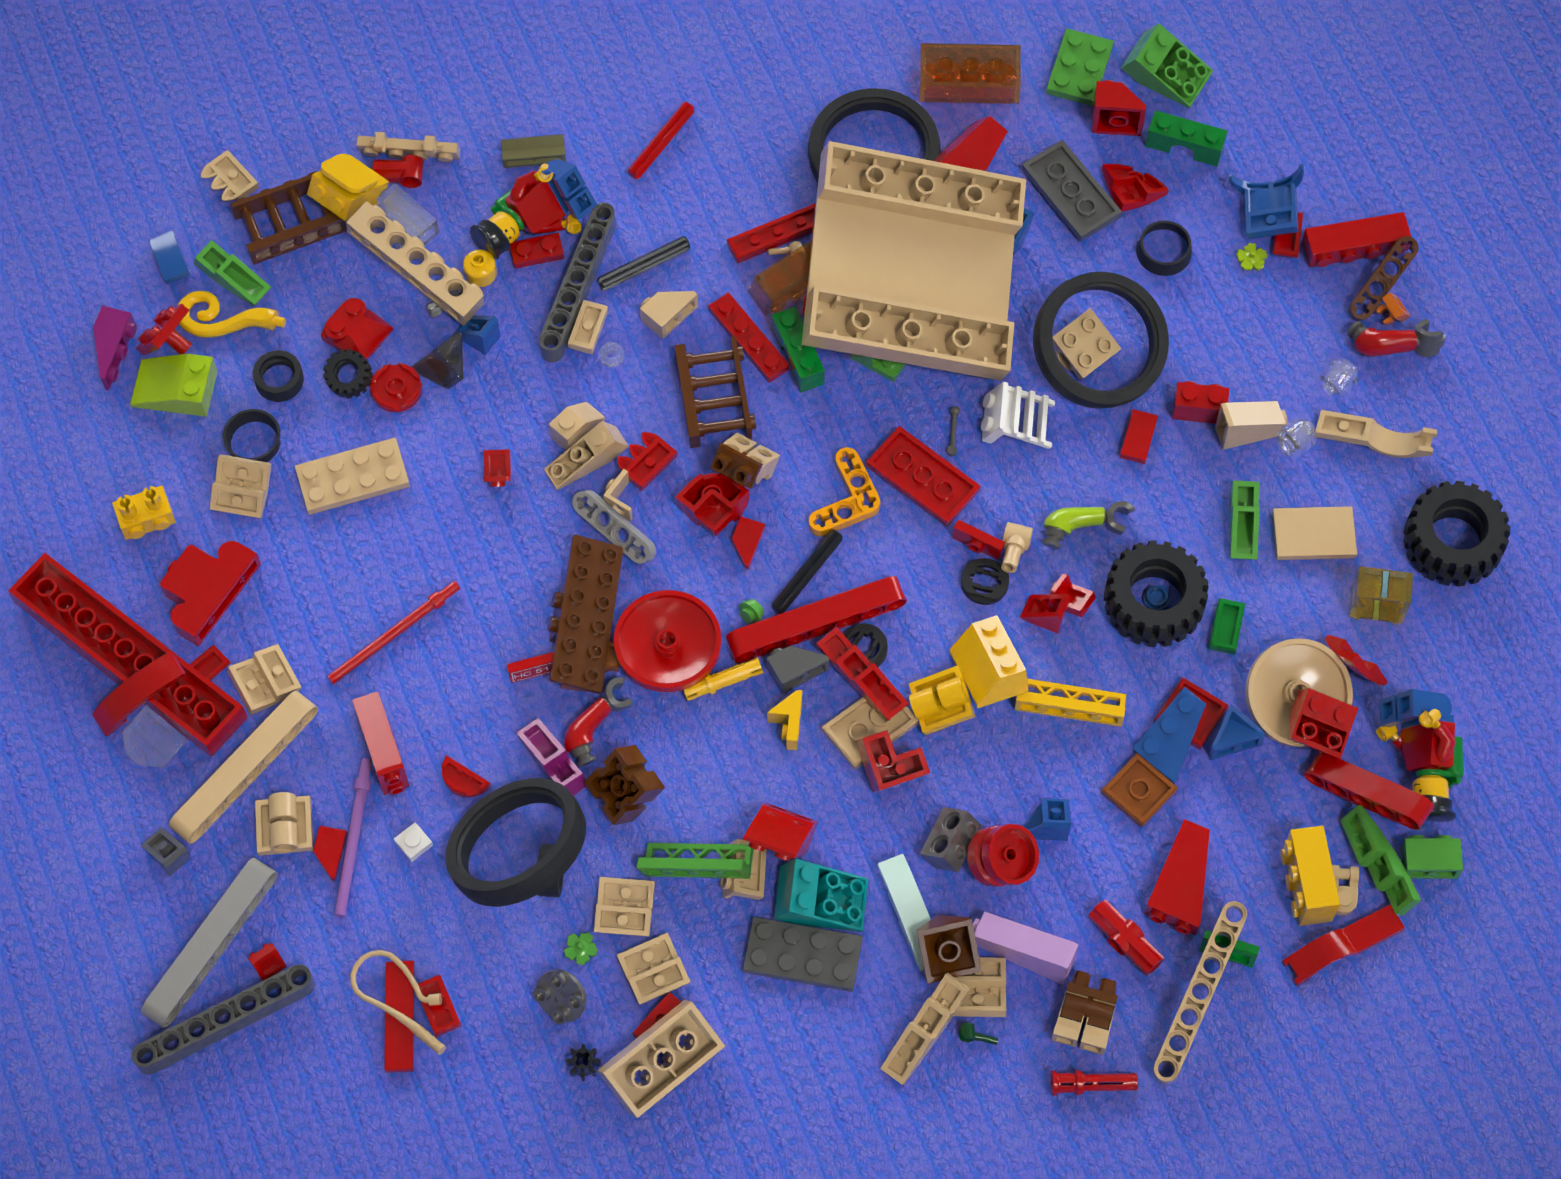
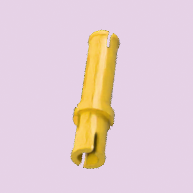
M758 657L721 672L712 675L708 674L701 682L683 691L687 701H690L708 693L711 695L715 694L716 690L763 674V670Z

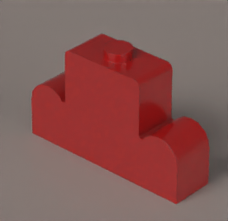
M228 541L222 544L218 550V559H215L194 545L187 546L181 556L169 565L167 574L160 582L165 596L178 604L171 612V620L177 633L198 647L261 565L258 554L239 542Z

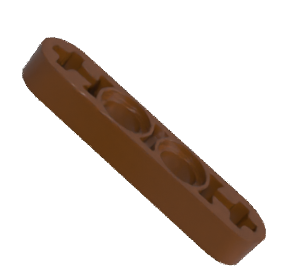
M1404 236L1397 240L1349 304L1348 313L1353 320H1366L1382 302V298L1387 295L1416 256L1418 243L1414 238ZM1408 243L1410 245L1409 250L1411 251V253L1407 252L1401 257V259L1397 258L1396 256L1399 255L1403 249L1402 246H1400V244L1404 245ZM1387 262H1393L1397 266V273L1391 276L1385 272L1384 266ZM1372 282H1377L1382 286L1381 295L1375 296L1371 294L1369 286ZM1366 298L1371 300L1364 307L1366 314L1358 315L1356 313L1358 308L1355 305L1359 306Z

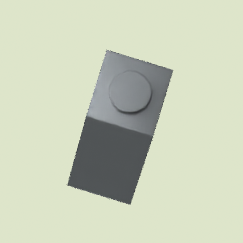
M789 646L785 649L778 648L769 654V657H767V669L783 694L828 671L830 660L827 655Z

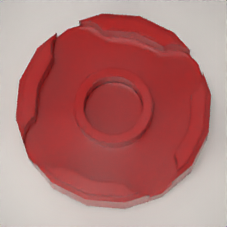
M406 364L384 365L376 371L371 379L370 391L373 401L379 408L387 412L399 413L409 410L416 405L421 397L422 384L419 374L414 368Z

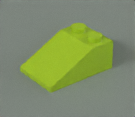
M180 354L141 359L130 406L207 417L218 372L213 357Z

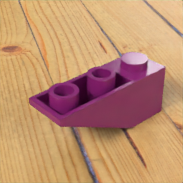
M102 305L93 326L100 378L105 390L109 391L112 382H116L118 378V367L121 360H125L127 356V345L130 338H134L137 325L130 312Z

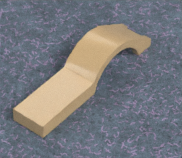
M1321 410L1315 431V436L1318 438L1368 446L1380 454L1395 458L1431 456L1433 454V448L1431 447L1432 439L1437 437L1438 434L1437 429L1425 427L1414 433L1395 432L1382 427L1373 418Z

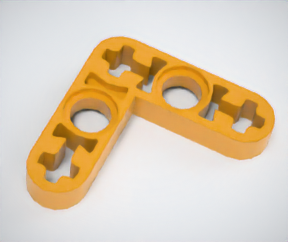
M845 447L840 449L835 457L836 468L850 497L818 509L809 516V530L816 536H826L833 529L838 531L871 518L880 510V497L858 453L852 448ZM843 457L851 459L852 471L849 472V466L846 462H843ZM854 477H861L864 479L865 484L862 487H854L850 481ZM864 493H866L868 501L870 503L873 502L872 508L864 505ZM842 508H847L852 512V515L847 519H842L837 515V512ZM831 513L833 514V520L835 523H833L832 519H830ZM820 519L822 522H825V526L816 525V520Z

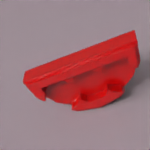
M445 756L442 763V778L446 787L453 794L461 797H476L485 793L491 787L489 781L449 756Z

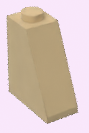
M1278 401L1223 403L1219 409L1215 429L1222 449L1225 450L1282 436L1288 420L1285 411L1280 409Z

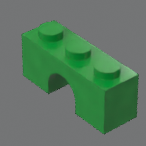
M1155 110L1148 130L1145 147L1170 153L1171 147L1176 145L1184 146L1193 151L1195 161L1218 167L1228 130Z
M795 306L772 314V331L780 349L786 350L791 365V373L800 393L824 385L825 370L815 348L802 345L804 324Z

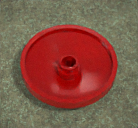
M662 590L638 598L624 610L615 627L614 649L621 669L633 682L652 691L676 692L698 684L713 670L721 652V630L716 616L703 601L682 591Z

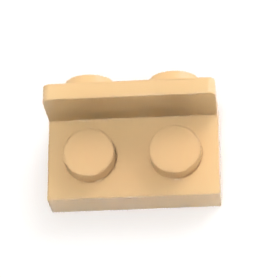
M736 839L730 844L749 845V842L741 839ZM754 849L750 879L721 878L722 898L729 899L734 895L755 900L764 898L767 849L764 852ZM737 852L730 859L744 860L745 852Z

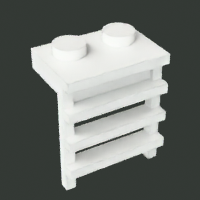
M1002 382L984 397L983 407L985 410L981 423V430L983 431L982 441L991 444L1002 435H1007L1050 449L1052 442L1045 440L1048 406H1055V401L1049 399L1047 395L1039 396L1035 394V391L1030 390L1026 392L1020 386L1014 388L1008 386L1007 382ZM1021 397L1025 398L1023 433L1018 432ZM1034 402L1039 403L1036 437L1032 436Z

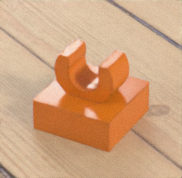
M1391 292L1382 298L1385 304L1380 305L1376 309V312L1379 314L1387 310L1389 311V317L1383 321L1386 325L1394 323L1396 319L1404 322L1411 317L1398 296Z

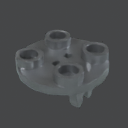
M552 969L540 977L536 989L533 991V997L540 1004L544 1012L552 1018L553 1022L558 1025L572 1022L581 1017L586 1010L587 994L585 989L571 973L566 970Z

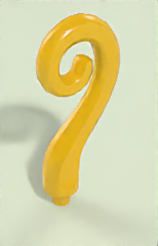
M193 291L184 296L178 303V305L183 304L189 310L197 303H208L209 308L207 310L197 312V318L204 322L215 319L220 312L218 298L208 291ZM252 308L218 323L202 324L192 320L189 311L179 325L194 336L213 338L248 327H259L268 330H274L276 326L284 328L286 318L280 317L277 310Z

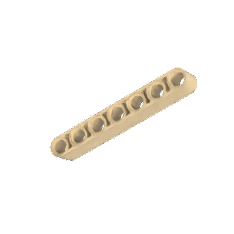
M297 690L288 695L175 813L169 822V827L189 844L196 842L311 722L317 714L318 707Z
M1232 901L1227 903L1220 913L1154 1064L1153 1075L1160 1083L1168 1084L1173 1082L1181 1070L1246 921L1247 910L1240 902ZM1229 909L1238 910L1241 914V920L1235 923L1230 922L1226 917V912ZM1217 935H1226L1230 939V945L1227 948L1218 947L1215 943ZM1207 960L1216 961L1219 965V971L1214 974L1207 973L1203 966L1204 962ZM1198 985L1205 987L1208 996L1202 1000L1196 999L1192 994L1193 987ZM1185 1011L1193 1012L1197 1019L1196 1023L1190 1026L1185 1025L1181 1020V1014ZM1173 1037L1182 1038L1185 1042L1184 1050L1174 1051L1170 1047V1039ZM1165 1062L1169 1063L1174 1068V1074L1171 1077H1163L1158 1072V1066Z

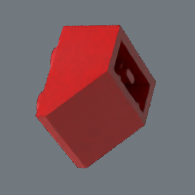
M1311 688L1300 690L1290 714L1289 739L1341 759L1358 708Z

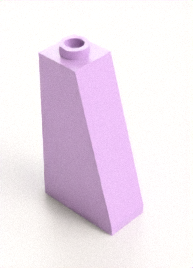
M984 912L981 920L976 918L973 923L977 947L1001 958H1006L1010 962L1064 985L1074 964L1079 944Z

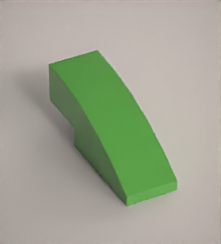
M212 240L194 259L193 264L201 271L252 306H255L271 289L270 285L233 254L229 255Z
M1235 480L1231 482L1230 559L1257 560L1260 482Z

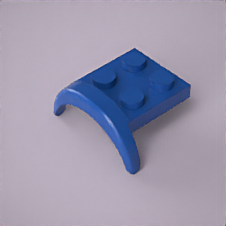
M1299 164L1298 169L1292 175L1273 182H1248L1235 177L1233 174L1229 175L1230 184L1237 191L1245 195L1246 235L1248 239L1298 232L1297 187L1303 179V164Z

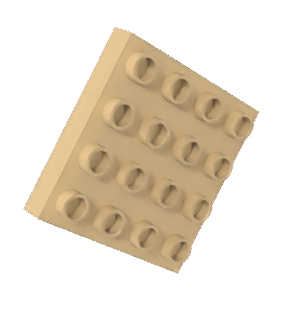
M829 141L821 152L802 345L1001 381L1011 371L1014 322L1007 320L1014 236L1023 225L1026 179Z

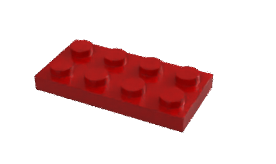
M898 426L866 461V466L947 527L981 489L978 483L901 426Z

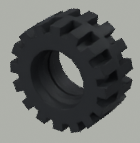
M342 349L338 354L334 352L332 354L333 358L327 359V366L324 365L323 370L325 374L323 376L326 384L340 397L344 398L345 396L350 399L352 396H361L360 393L362 391L365 393L367 385L370 386L371 384L370 378L373 377L371 365L362 354L352 349H348V351ZM348 364L355 365L358 369L356 379L345 384L340 382L338 378L340 369Z

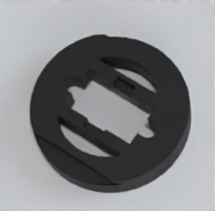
M987 558L975 559L964 568L961 577V587L966 597L974 603L981 605L994 604L1006 595L1009 587V574L1001 569L1002 565L995 560ZM984 567H985V568H990V569H993L994 571L987 570V569H983V568H984ZM975 573L992 576V578L998 579L997 583H1000V585L996 584L995 588L981 586V584L974 583L973 578H970V576L974 577ZM976 590L987 592L988 594L979 593Z
M866 623L856 624L844 633V636L849 641L855 635H858L852 643L853 646H857L863 636L873 635L872 640L874 642L865 656L872 664L875 663L879 667L886 659L888 650L887 639L884 633L878 627ZM879 645L880 648L877 655L869 659Z

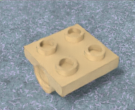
M1091 308L1052 337L1053 345L1057 349L1055 353L1058 361L1066 370H1073L1079 380L1085 378L1121 350V347Z
M279 792L271 794L266 800L255 801L258 856L313 851L312 802L310 796L296 797L293 793Z

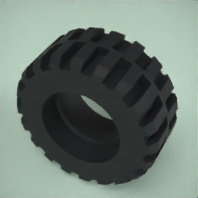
M1446 481L1441 482L1439 488L1435 485L1428 488L1426 493L1421 494L1412 506L1403 532L1405 535L1403 539L1404 548L1409 549L1407 552L1409 560L1411 562L1416 561L1415 568L1420 573L1425 571L1428 574V579L1432 581L1435 578L1442 581V585L1447 586L1451 582L1456 583L1457 587L1465 586L1467 581L1470 584L1480 582L1481 577L1487 578L1493 569L1497 568L1509 543L1510 526L1507 524L1509 518L1507 512H1501L1503 507L1498 499L1494 501L1491 498L1493 494L1488 490L1483 492L1478 489L1479 485L1473 483L1471 486L1464 485V481H1456L1454 485ZM1444 518L1463 520L1475 529L1479 536L1480 544L1465 550L1449 547L1437 537L1433 529V523Z
M1156 540L1148 541V544L1143 546L1140 542L1133 545L1132 551L1129 549L1124 550L1120 554V559H1115L1111 565L1104 591L1105 611L1107 615H1111L1110 622L1113 627L1117 628L1119 626L1121 628L1120 634L1125 638L1128 636L1133 637V642L1140 645L1141 641L1148 643V647H1156L1157 643H1162L1163 647L1170 646L1174 639L1176 642L1186 639L1187 633L1192 634L1197 628V624L1201 622L1208 599L1209 585L1208 580L1204 578L1206 572L1203 566H1196L1198 559L1193 554L1186 555V549L1178 546L1176 549L1171 547V542L1164 541L1163 545L1157 544ZM1144 578H1161L1170 582L1178 590L1181 601L1173 608L1167 610L1148 609L1134 598L1131 587L1137 581Z

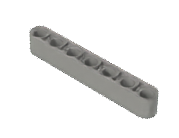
M251 858L148 996L141 1008L142 1015L164 1029L171 1025L270 890L278 875L275 870L256 858Z

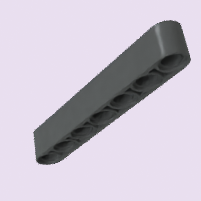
M598 203L592 209L540 335L541 355L547 362H557L563 357L583 300L587 299L616 228L615 211L609 203ZM603 217L608 218L607 220H600ZM594 238L600 239L598 241H591ZM585 259L591 260L590 262H582ZM577 280L583 281V282L578 283V284L573 283L574 281H577ZM566 302H574L571 305H565ZM558 323H564V324H565L564 326H560V327H559V326H556V324H558ZM551 344L557 345L554 348H547Z
M299 964L294 965L138 1044L132 1051V1060L140 1072L149 1075L154 1074L312 993L315 987L314 978L308 967ZM299 976L307 977L304 984H294V981ZM272 990H282L277 998L269 997V993ZM248 1002H256L253 1010H243V1007ZM222 1015L231 1016L227 1023L218 1024V1019ZM205 1028L203 1035L192 1037L195 1029ZM174 1040L179 1041L176 1049L166 1050L168 1043ZM145 1054H153V1058L149 1063H140L141 1058Z

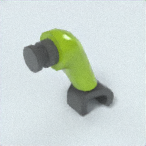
M1118 501L1107 510L1104 507H1069L1055 510L1046 517L1043 523V527L1046 528L1045 535L1047 538L1042 540V544L1059 550L1061 548L1059 541H1063L1064 536H1069L1071 531L1083 527L1101 526L1103 523H1105L1108 530L1122 535L1126 527L1115 522L1114 512L1128 515L1136 509L1126 501Z

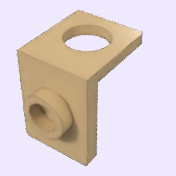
M623 469L616 479L613 478L609 481L603 496L610 506L631 522L633 519L632 508L617 499L629 483L628 471Z

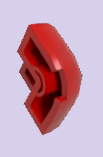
M722 473L699 474L679 492L675 499L691 521L697 526L701 524L713 535L717 536L731 521L736 523L748 505L750 492L743 485L734 482L733 479Z

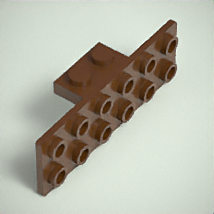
M576 534L572 537L565 584L558 592L555 591L553 594L551 607H554V613L547 625V631L550 632L549 641L555 643L549 679L551 682L597 694L602 691L623 547Z

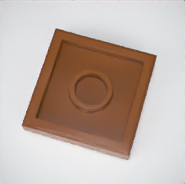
M1136 753L1101 790V794L1139 827L1143 828L1178 791V787Z

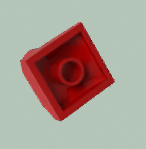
M350 298L325 323L321 339L339 352L342 349L346 351L352 349L362 354L368 360L394 328L366 308L365 303L361 299Z

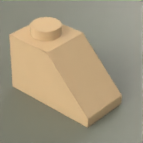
M694 291L657 292L652 298L648 297L641 304V321L659 337L664 339L698 307V294Z
M588 402L568 406L549 423L551 439L566 451L597 424L605 421V417Z

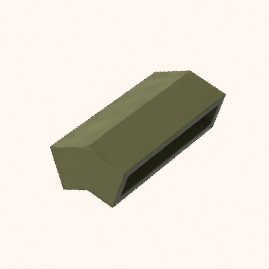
M564 134L501 139L504 168L542 165L555 159L566 162Z

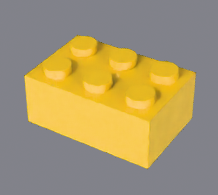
M1324 826L1292 829L1287 840H1284L1283 849L1280 850L1281 862L1283 865H1287L1289 874L1286 875L1287 890L1292 891L1294 901H1291L1292 915L1294 918H1298L1299 926L1332 922L1340 906Z

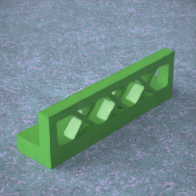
M648 843L646 857H638L637 868L646 877L750 879L754 849L749 847L748 844ZM655 851H666L669 857L654 858ZM685 851H691L695 855V858L678 857ZM710 852H718L721 856L720 859H703ZM737 852H745L744 860L730 858Z

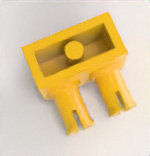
M163 485L159 487L149 486L150 490L146 487L141 493L132 496L124 495L125 498L123 499L120 496L117 501L112 502L125 540L138 539L146 533L154 530H164L176 523Z

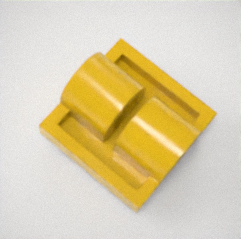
M957 665L909 683L911 691L909 695L910 704L916 718L920 722L922 733L925 735L976 717L960 666Z

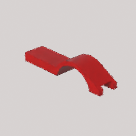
M1390 904L1343 929L1331 931L1313 940L1282 960V964L1284 967L1291 965L1297 975L1293 982L1295 986H1298L1333 962L1347 956H1356L1404 931L1405 926L1398 915H1395Z

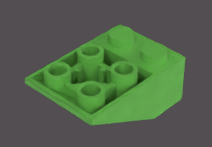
M1160 23L1144 31L1121 67L1139 84L1187 108L1191 107L1213 72L1207 64Z

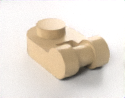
M1332 865L1340 901L1336 914L1346 916L1351 914L1357 906L1359 867L1350 866L1349 869L1340 868L1339 865ZM1339 879L1348 880V886H1339Z

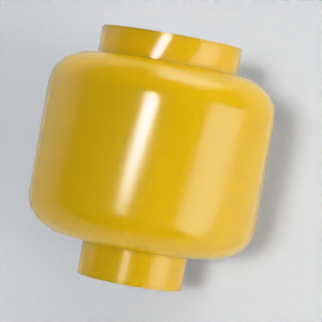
M480 249L471 251L465 256L463 271L467 282L470 284L474 283L478 287H486L495 280L497 267L493 255L486 250Z

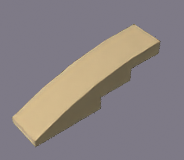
M949 973L945 974L932 996L927 998L915 1019L908 1024L880 1069L904 1085L944 1031L971 989Z

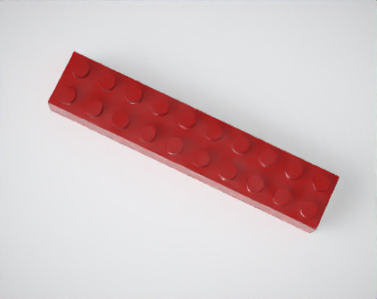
M46 553L8 590L17 606L118 685H121L154 660L168 652H173ZM174 653L186 674L168 689L160 690L146 701L144 705L212 757L248 718L247 714L239 702Z

